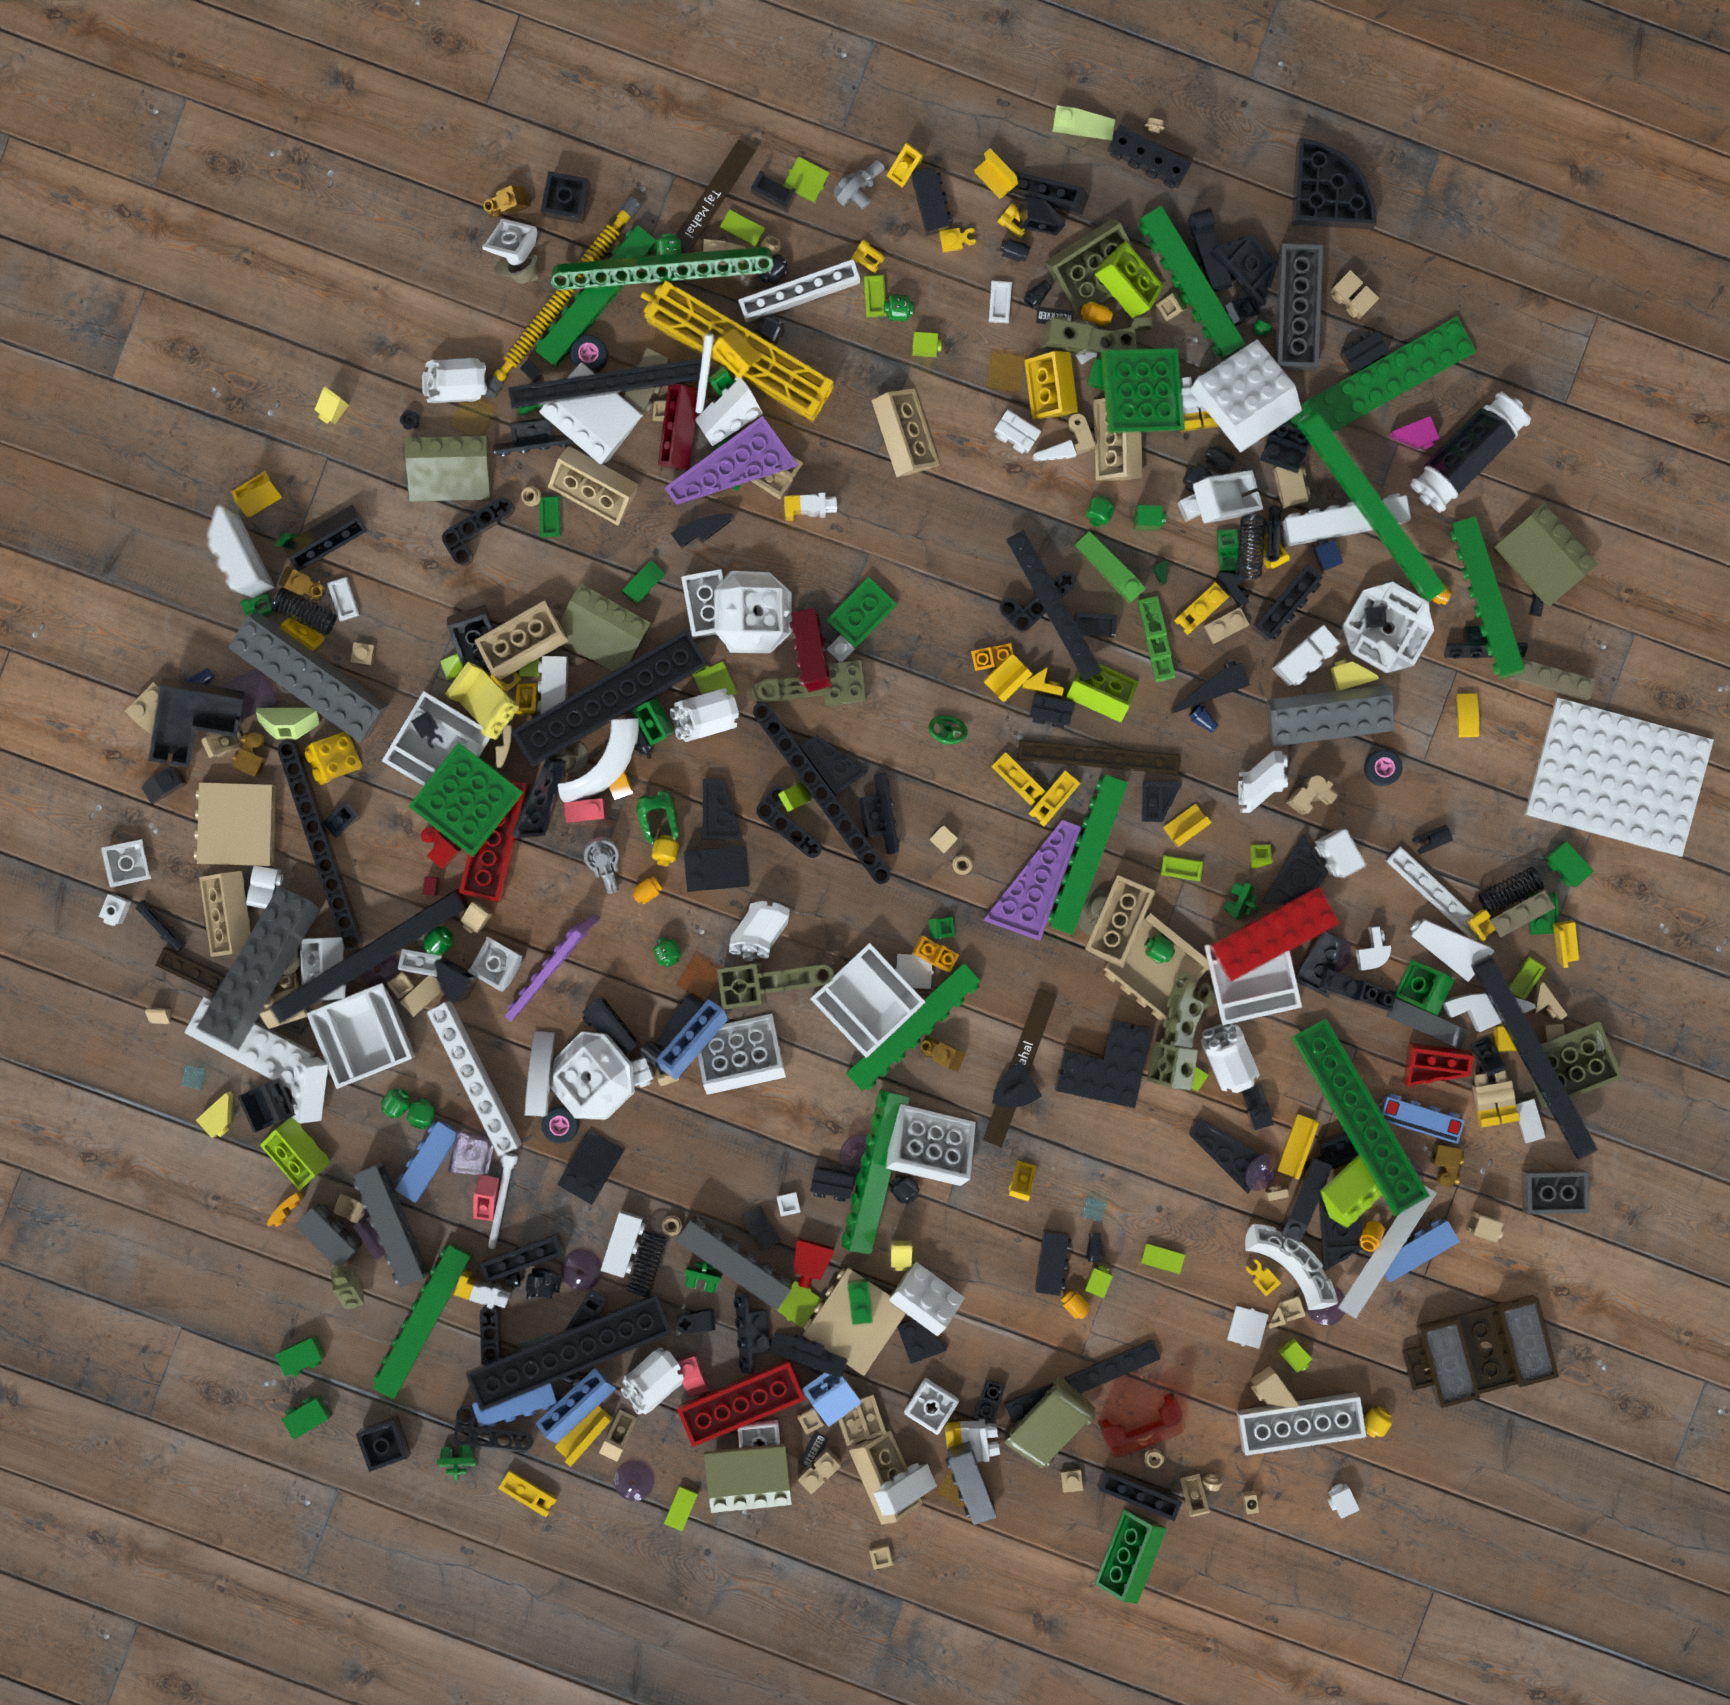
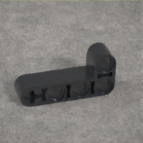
M1207 208L1190 214L1188 224L1206 280L1214 293L1231 288L1232 282L1228 269L1211 250L1220 245L1214 229L1216 223L1212 209Z
M505 497L498 498L443 532L442 541L457 564L468 566L472 563L473 554L466 543L509 518L514 513L513 503ZM503 503H504L505 505H508V506L506 507V508H507V511H506V512H504L503 510H501V509H502L501 504H503ZM492 509H495L496 511H498V512H497V514L499 515L498 517H497L496 514L492 511ZM490 513L492 515L491 521L483 523V515ZM474 524V531L470 534L466 533V525ZM451 534L457 535V541L454 544L448 543V537ZM462 551H466L468 554L465 561H459L458 555Z
M1064 571L1053 580V583L1057 584L1055 587L1061 597H1064L1076 583L1075 575L1072 572ZM1062 577H1064L1065 579L1069 577L1071 579L1069 581L1070 586L1068 584H1065L1061 588V590L1064 592L1061 593L1060 589L1057 586H1059L1063 582ZM1037 596L1024 609L1015 600L1010 598L1003 600L999 606L1001 616L1020 633L1028 631L1046 614L1042 605V613L1034 614L1032 612V605H1041ZM1006 603H1010L1014 607V611L1010 614L1005 613L1003 610V605ZM1025 618L1028 622L1027 627H1018L1017 619Z
M781 786L773 787L756 808L757 816L810 858L818 857L822 852L821 844L779 810L783 802L781 800H774L773 792L777 789L785 791V789ZM764 805H768L771 808V814L767 817H763L760 814V808ZM778 818H784L787 821V826L782 830L776 827ZM796 830L801 831L803 835L800 842H794L791 838V834ZM806 837L810 838L807 841L810 845L817 844L816 849L818 852L816 854H809V848L805 845L803 849L800 847L805 842Z
M693 993L687 995L657 1041L646 1042L640 1051V1055L654 1066L660 1068L656 1059L705 1002Z
M487 1304L480 1310L481 1365L502 1357L500 1307L494 1305L493 1309L490 1308L491 1312H494L490 1323H487L490 1320L489 1313H486L489 1309ZM486 1329H493L496 1334L495 1337L487 1336ZM487 1349L495 1350L496 1357H489L486 1352Z
M462 1406L458 1409L454 1430V1441L458 1446L522 1453L528 1452L532 1448L533 1438L529 1433L474 1427L475 1412L473 1408ZM463 1411H469L472 1416L470 1420L463 1421L460 1418V1414ZM465 1431L469 1434V1438L462 1442L458 1440L457 1435L459 1432ZM481 1433L489 1436L487 1443L482 1444L478 1441L477 1438ZM506 1435L510 1441L507 1445L503 1446L498 1443V1438ZM513 1436H516L515 1441H522V1437H525L526 1441L530 1442L525 1447H521V1443L515 1442V1447H511Z

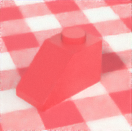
M603 798L564 803L566 823L607 819L605 799Z
M479 1175L474 1191V1219L493 1222L499 1191V1178Z
M697 1353L678 1358L676 1360L680 1366L678 1372L679 1375H683L682 1383L689 1397L708 1392L709 1389Z

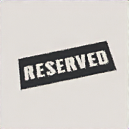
M1038 307L1036 323L1045 324L1055 316H1063L1067 318L1066 321L1073 322L1074 311Z
M815 1431L798 1463L805 1467L810 1463L814 1465V1459L823 1451L829 1438Z

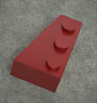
M1409 1043L1403 1083L1406 1087H1412L1422 1083L1428 1084L1433 1081L1471 1076L1474 1056L1469 1050Z

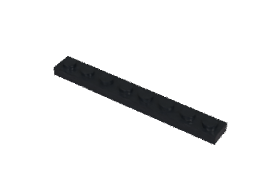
M1022 530L1007 538L1006 541L1082 679L1086 681L1101 673L1102 670L1025 531Z
M1151 1339L1063 1378L1081 1394L1158 1361L1161 1358ZM1053 1382L1005 1402L1004 1404L1012 1423L1023 1419L1045 1396L1046 1391L1054 1386Z

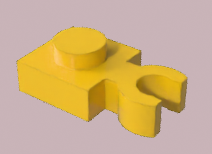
M959 228L939 231L942 252L963 249L962 243L974 245L976 239L969 240L967 238L968 234L974 233V229L969 228L964 233H960Z
M1254 1259L1253 1261L1257 1265L1256 1269L1251 1270L1248 1266L1245 1269L1249 1274L1256 1276L1252 1281L1267 1296L1281 1282L1267 1267L1262 1271L1261 1263Z

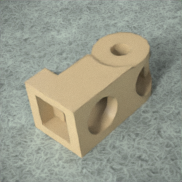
M1082 414L1072 415L1068 422V429L1074 434L1077 442L1074 445L1076 454L1079 455L1095 449L1096 445L1085 417Z

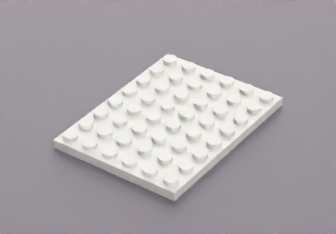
M1556 698L1524 815L1682 857L1714 740Z

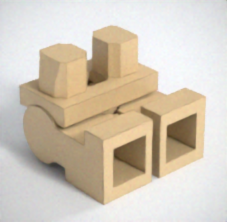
M1314 776L1305 779L1302 783V788L1295 789L1285 803L1303 815L1308 814L1313 808L1310 805L1311 801H1321L1328 805L1332 804L1339 794L1331 789L1333 783L1329 780L1325 781L1321 776Z

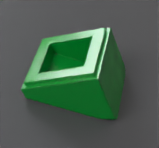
M953 916L928 920L931 939L955 936Z

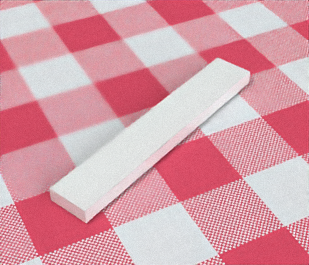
M1399 846L1385 861L1463 934L1478 941V938L1466 923V920L1474 914Z

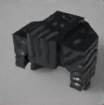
M532 1268V1273L527 1275L526 1299L529 1300L530 1297L552 1299L553 1292L560 1293L562 1274L545 1268Z

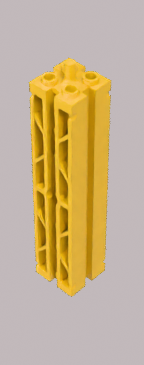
M667 281L657 287L654 295L645 290L641 294V298L649 302L644 309L647 323L703 356L705 334L714 335L713 347L722 335L731 329H735L761 355V359L753 364L746 374L741 377L743 381L799 415L806 417L809 421H815L822 406L834 389L832 380L827 377L825 378L819 372L681 289L674 287ZM711 351L710 361L720 366L721 368L725 367L728 372L735 375L713 353V351Z

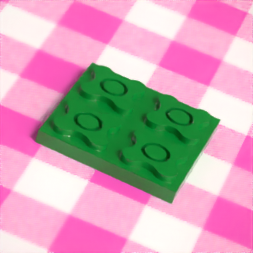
M1178 348L1104 350L1101 352L1108 433L1185 430Z
M458 742L408 807L474 857L524 792Z

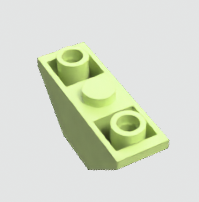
M256 708L259 725L275 739H298L320 725L319 714L313 708Z

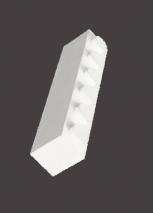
M852 259L739 299L738 301L745 322L749 323L860 284V277Z

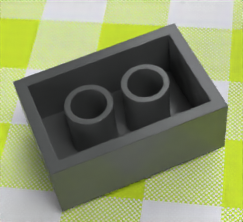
M1582 1169L1522 1171V1211L1527 1214L1589 1213L1588 1172Z
M319 1203L312 1207L294 1226L335 1266L343 1265L362 1246L359 1243L361 1240L356 1234H350L345 1229L346 1225L340 1219L336 1220L331 1215L332 1211L326 1205Z

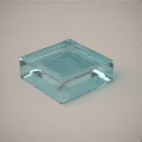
M184 1066L181 1086L201 1090L206 1069Z
M1087 1196L1081 1216L1101 1222L1107 1203Z

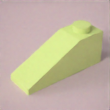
M1057 105L1052 132L1112 140L1115 119L1078 108Z

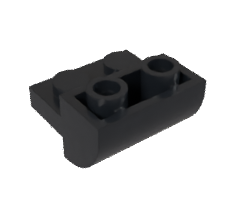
M1282 424L1270 433L1260 461L1298 474L1308 458L1312 445L1301 430Z

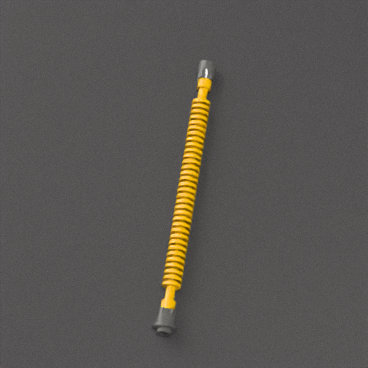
M629 196L621 206V211L616 216V221L612 226L606 225L607 229H603L605 234H599L600 237L596 238L598 242H593L595 246H590V249L586 251L588 254L585 253L583 255L586 259L582 257L580 259L581 262L600 261V257L604 256L603 253L607 252L605 248L609 249L610 245H613V241L617 239L615 236H620L617 231L641 209V203L632 196ZM581 273L577 274V276H579V277H582V276L584 277V276H585L584 274H581ZM573 289L556 290L554 292L556 295L553 294L551 296L554 300L550 298L548 301L551 304L546 303L545 306L547 308H542L544 312H539L541 317L536 315L537 320L533 319L532 322L535 325L529 324L532 329L526 328L528 333L525 331L522 333L525 337L522 335L519 337L522 341H516L519 345H513L515 349H510L512 354L510 352L507 353L509 358L504 357V360H506L504 365L484 382L487 386L486 397L489 399L492 396L494 398L497 397V392L504 385L503 381L507 378L506 374L512 366L514 368L518 367L515 363L520 364L519 358L521 360L524 359L522 354L527 355L525 350L528 352L531 350L528 347L532 348L534 346L531 342L536 344L537 341L534 338L539 340L540 336L538 334L543 335L541 329L546 331L544 325L546 327L550 326L548 322H553L551 317L555 319L554 313L558 315V310L561 311L563 309L560 305L563 307L566 305L563 301L567 303L569 301L568 298L571 299L572 295L570 293H575Z

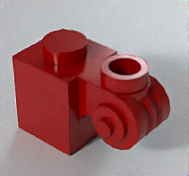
M434 826L425 828L421 832V839L426 843H434V848L427 854V857L441 869H445L460 853V850L457 848L458 845L452 840L445 838L442 835L443 833Z

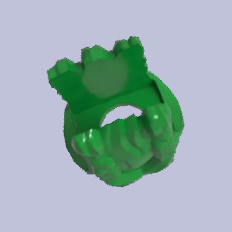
M668 790L658 791L653 796L643 795L638 798L636 812L644 838L649 844H653L654 838L647 813L657 808L666 809L673 839L678 838L679 830L676 823V810L673 798Z

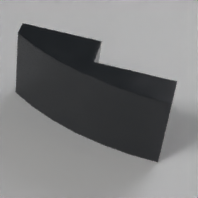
M985 1380L973 1418L978 1420L985 1419L987 1423H994L1005 1385Z

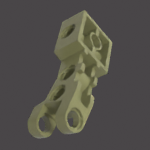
M1055 316L1043 325L1040 349L1070 352L1071 355L1078 356L1086 355V352L1097 353V358H1102L1101 352L1104 350L1137 349L1135 331L1153 329L1152 318H1134L1129 322L1126 329L1106 331L1091 328L1092 325H1086V321L1083 320L1071 322L1066 321V317ZM1122 336L1128 339V346L1121 343ZM1102 338H1105V339L1108 340V342H1109V346H1108V347H1104V346L1101 344V339H1102Z
M858 660L828 664L832 687L808 693L806 687L801 686L799 677L767 679L751 687L750 697L756 703L823 696L825 697L826 706L866 702L862 662Z
M762 963L717 969L723 1009L767 1003L766 993L829 984L833 979L832 969L823 964L764 973ZM820 969H824L827 973L824 980H819L817 977Z
M1182 972L1178 975L1169 995L1167 1007L1170 1009L1168 1019H1164L1163 1027H1166L1165 1037L1160 1042L1154 1041L1147 1078L1149 1082L1183 1090H1191L1198 1054V1050L1192 1049L1195 1028L1204 1009L1213 1007L1216 1000L1214 986L1208 983H1203L1204 985L1199 989L1196 998H1193L1192 994L1197 981L1195 976L1187 972ZM1188 979L1187 984L1183 987L1184 982ZM1209 990V993H1208L1207 997L1204 998L1206 992Z

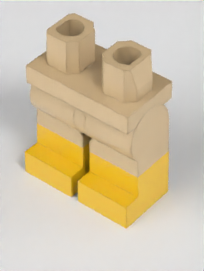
M1506 1071L1495 1074V1081L1488 1082L1485 1073L1474 1074L1475 1085H1472L1477 1124L1482 1128L1499 1125L1500 1123L1521 1121L1516 1107L1513 1084L1508 1079Z

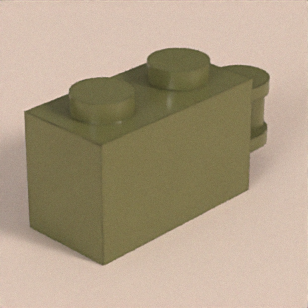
M334 1266L331 1269L332 1289L343 1308L354 1309L357 1306L364 1305L362 1282L352 1266Z

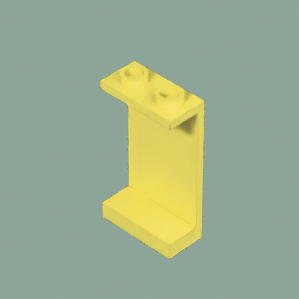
M470 662L466 663L445 693L448 698L460 702L483 727L480 732L481 734L495 740L519 708L482 667Z

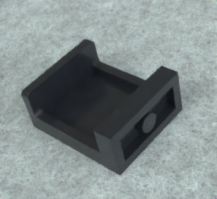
M280 1078L238 1096L254 1133L296 1115Z

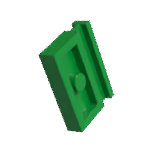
M1548 893L1556 908L1528 922L1529 935L1554 934L1553 923L1560 922L1558 893ZM1530 894V896H1527V899H1529V898H1531V897H1533V896H1535V895H1537V894Z

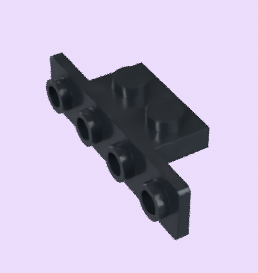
M546 417L510 422L513 442L495 444L493 446V454L506 456L516 451L527 453L531 449L537 448L539 450H547L551 446L567 447L574 442L565 434L553 436L551 422Z
M1465 626V643H1447L1444 651V658H1493L1492 655L1489 656L1485 645L1489 643L1486 636L1482 637L1479 626ZM1516 642L1521 657H1525L1528 643Z
M886 773L874 775L877 795L859 798L865 836L868 838L884 835L887 854L899 853L900 841L896 834V820L893 817V801L889 794V780Z
M1345 1131L1317 1141L1321 1154L1317 1158L1333 1164L1332 1169L1349 1164L1359 1156ZM1313 1159L1305 1162L1304 1169L1306 1172Z
M738 1291L734 1293L735 1298L733 1300L736 1309L735 1326L738 1332L737 1347L740 1357L738 1365L742 1373L753 1374L752 1354L768 1351L770 1347L767 1310L749 1312L747 1293Z
M778 1333L774 1334L768 1350L770 1353L835 1377H842L848 1362L847 1358L824 1349L825 1345L813 1341L812 1344L805 1342L806 1338L797 1334L794 1337Z

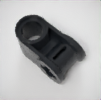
M703 1309L682 1313L677 1318L676 1327L681 1333L716 1330L714 1310ZM684 1318H687V1322H691L687 1328L680 1324Z

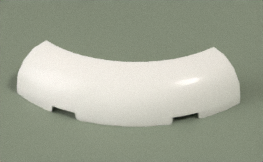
M639 718L611 720L609 744L598 764L581 778L558 784L559 794L563 802L581 801L595 796L606 790L621 776L632 758L631 755L637 743Z
M1253 1224L1248 1229L1245 1239V1250L1264 1254L1284 1266L1301 1287L1308 1310L1323 1309L1338 1303L1332 1281L1327 1279L1322 1269V1263L1302 1242H1297L1281 1235L1280 1231L1271 1226Z

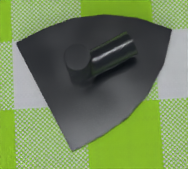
M1022 1062L1009 1069L998 1081L994 1090L992 1104L1015 1108L1025 1106L1042 1097Z

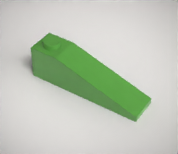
M1090 531L1075 544L1077 549L1128 604L1146 589Z

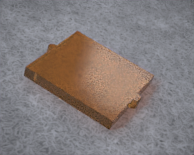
M694 954L676 985L688 991L689 994H695L705 1002L718 981V968L713 966L710 961H705Z

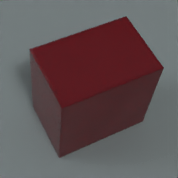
M424 877L422 895L437 896L439 878Z

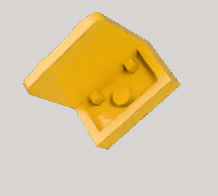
M346 732L313 742L304 749L305 758L313 769V777L320 786L327 784L334 778L357 771L362 767L350 735Z

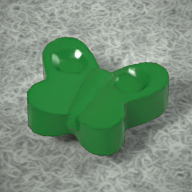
M282 532L279 534L280 539L276 540L274 544L277 548L280 546L284 548L283 545L296 538L297 535L296 533L283 534Z

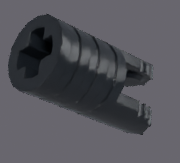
M1446 824L1412 839L1415 844L1429 839V844L1417 850L1419 855L1453 841L1451 832Z

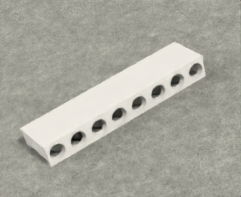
M449 1000L428 1011L427 1013L498 1156L517 1149L522 1145V1142L453 1003Z

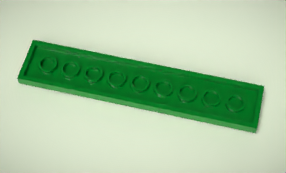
M1455 317L1300 404L1302 411L1284 424L1300 430L1297 422L1311 411L1316 410L1334 433L1477 351L1458 317Z
M1325 1018L1291 1037L1394 1216L1429 1197L1428 1191L1327 1019Z

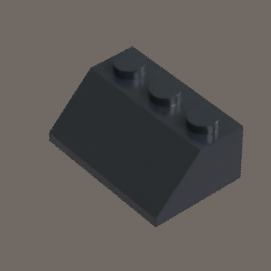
M447 958L436 959L434 962L440 990L445 993L444 997L454 1003L455 1001L459 1002L468 999L479 978Z
M603 996L596 999L582 1011L584 1014L582 1018L588 1026L592 1025L597 1033H607L624 1055L640 1044Z

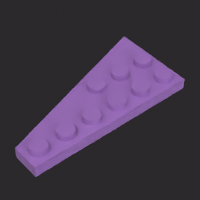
M762 416L667 485L665 490L676 505L798 467L799 465Z
M1061 820L983 921L1040 941L1081 827Z
M593 914L583 924L579 922L567 933L565 940L554 949L551 957L549 956L542 964L544 969L541 972L537 971L530 979L532 984L529 987L526 985L519 992L521 996L519 1000L516 1001L514 999L507 1007L509 1012L505 1017L509 1021H512L519 1015L534 997L533 994L543 987L547 982L546 979L560 967L576 948V944H579L588 934L587 931L600 918Z

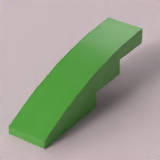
M1158 596L1138 600L1155 682L1175 679L1176 674Z

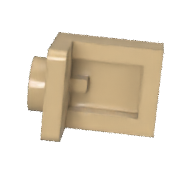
M340 1194L333 1213L358 1223L359 1219L363 1217L365 1209L359 1200Z

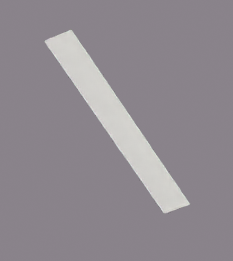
M1425 1186L1430 1195L1429 1197L1397 1216L1382 1239L1380 1246L1375 1250L1338 1307L1355 1319L1357 1318L1437 1194L1430 1188Z

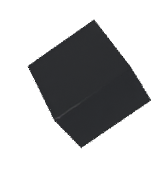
M529 360L520 367L521 371L534 383L543 376V373Z

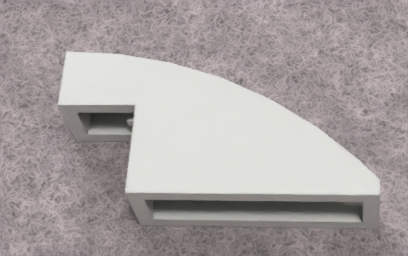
M1486 993L1461 995L1447 999L1443 1003L1448 1017L1452 1018L1467 1011L1475 1030L1478 1032L1501 1023ZM1515 997L1523 1013L1536 1008L1533 1003Z
M534 1031L525 1115H547L548 1095L551 1093L550 1084L553 1071L555 1032Z

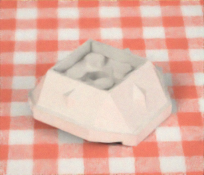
M730 571L714 590L715 632L726 644L730 653H771L792 633L790 628V622L792 621L791 591L770 572ZM754 607L757 609V615H756V616H755L754 613H753V608H754Z
M1394 582L1363 590L1342 625L1350 652L1385 673L1414 666L1434 632L1429 603ZM1385 606L1386 621L1392 627L1391 633L1386 634L1383 631V627L1365 629L1364 608ZM1380 640L1386 641L1397 652L1394 658L1384 666L1376 644Z
M582 1031L554 1058L550 1088L574 1118L608 1119L635 1093L633 1065L607 1033ZM588 1072L591 1074V1080L587 1077Z

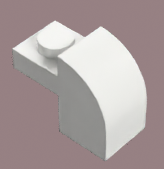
M1379 926L1368 927L1371 947L1355 950L1358 970L1378 968L1390 956L1391 945H1382V942H1385L1384 931L1380 930Z

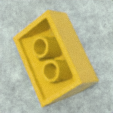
M1053 351L1024 360L1032 420L1062 417L1078 412L1070 352Z

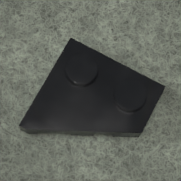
M1142 781L1141 822H1163L1167 811L1182 786V782Z
M915 1319L898 1324L897 1328L911 1364L947 1351L946 1346Z

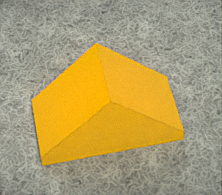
M537 683L517 684L515 704L519 708L515 712L516 715H539L537 712Z

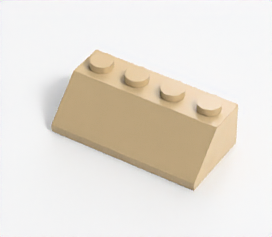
M915 388L887 392L871 400L896 477L911 475L940 465Z
M1105 398L1094 400L1096 481L1142 478L1141 432L1108 433Z
M570 446L558 458L548 488L617 526L621 523L639 487V484L603 464L600 465L594 459Z
M544 600L474 641L491 674L500 681L569 640Z
M242 871L199 877L211 957L240 953L251 934L250 918L248 917L246 905L247 898L244 890L245 881Z
M1117 875L1085 950L1108 962L1124 967L1155 896V891Z
M891 1430L886 1431L885 1434L862 1441L849 1450L881 1525L898 1522L923 1504L921 1498H919L898 1513L883 1516L874 1492L880 1489L879 1486L887 1481H893L895 1475L908 1471Z

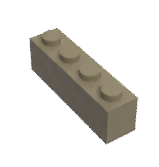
M1522 659L1525 668L1524 673L1507 677V679L1581 700L1591 699L1596 679Z

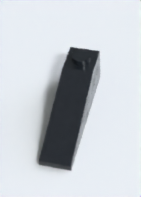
M1012 171L1017 176L1018 185L1009 191L1010 193L1025 198L1027 196L1046 200L1050 206L1083 214L1089 196L1083 187Z
M1236 661L1225 664V669L1220 670L1170 710L1171 714L1250 686L1242 662L1236 664Z
M1316 1157L1313 1158L1282 1221L1281 1235L1301 1242L1320 1199V1190L1325 1187L1333 1164Z

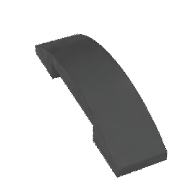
M1396 998L1392 1012H1388L1386 1016L1458 1049L1462 1048L1469 1032Z

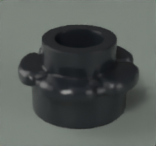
M406 410L400 417V423L403 424L406 430L415 429L419 425L420 417L417 412Z
M519 1271L506 1276V1284L508 1287L511 1286L512 1290H515L516 1287H521Z

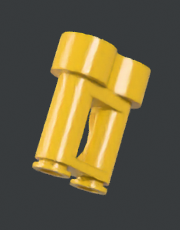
M1011 203L997 222L1003 227L1005 225L1021 238L1025 233V229H1021L1012 221L1015 218L1020 222V217L1017 210L1018 207Z
M863 239L850 259H853L855 263L859 262L875 273L879 268L878 264L882 263L885 257L871 247L868 241ZM869 254L878 262L875 264L869 259H867L865 256Z

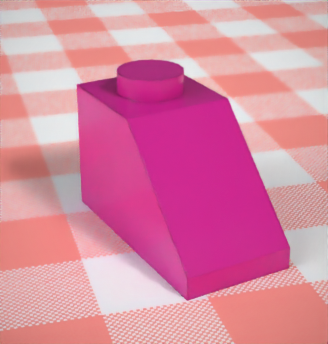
M1431 416L1389 434L1391 439L1415 449L1423 447L1424 450L1435 446L1434 442L1439 439Z

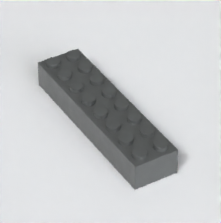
M258 611L246 617L228 647L359 742L370 736L388 707V704L280 629L279 626Z
M278 886L196 1028L239 1051L319 913L320 908L311 901Z

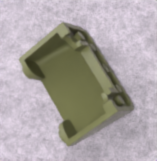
M1060 1375L1053 1381L1054 1386L1046 1391L1045 1396L1020 1422L1017 1421L1015 1426L1012 1424L1005 1431L1003 1442L1008 1447L1040 1468L1050 1466L1054 1461V1456L1085 1424H1091L1096 1417L1094 1415L1096 1408Z

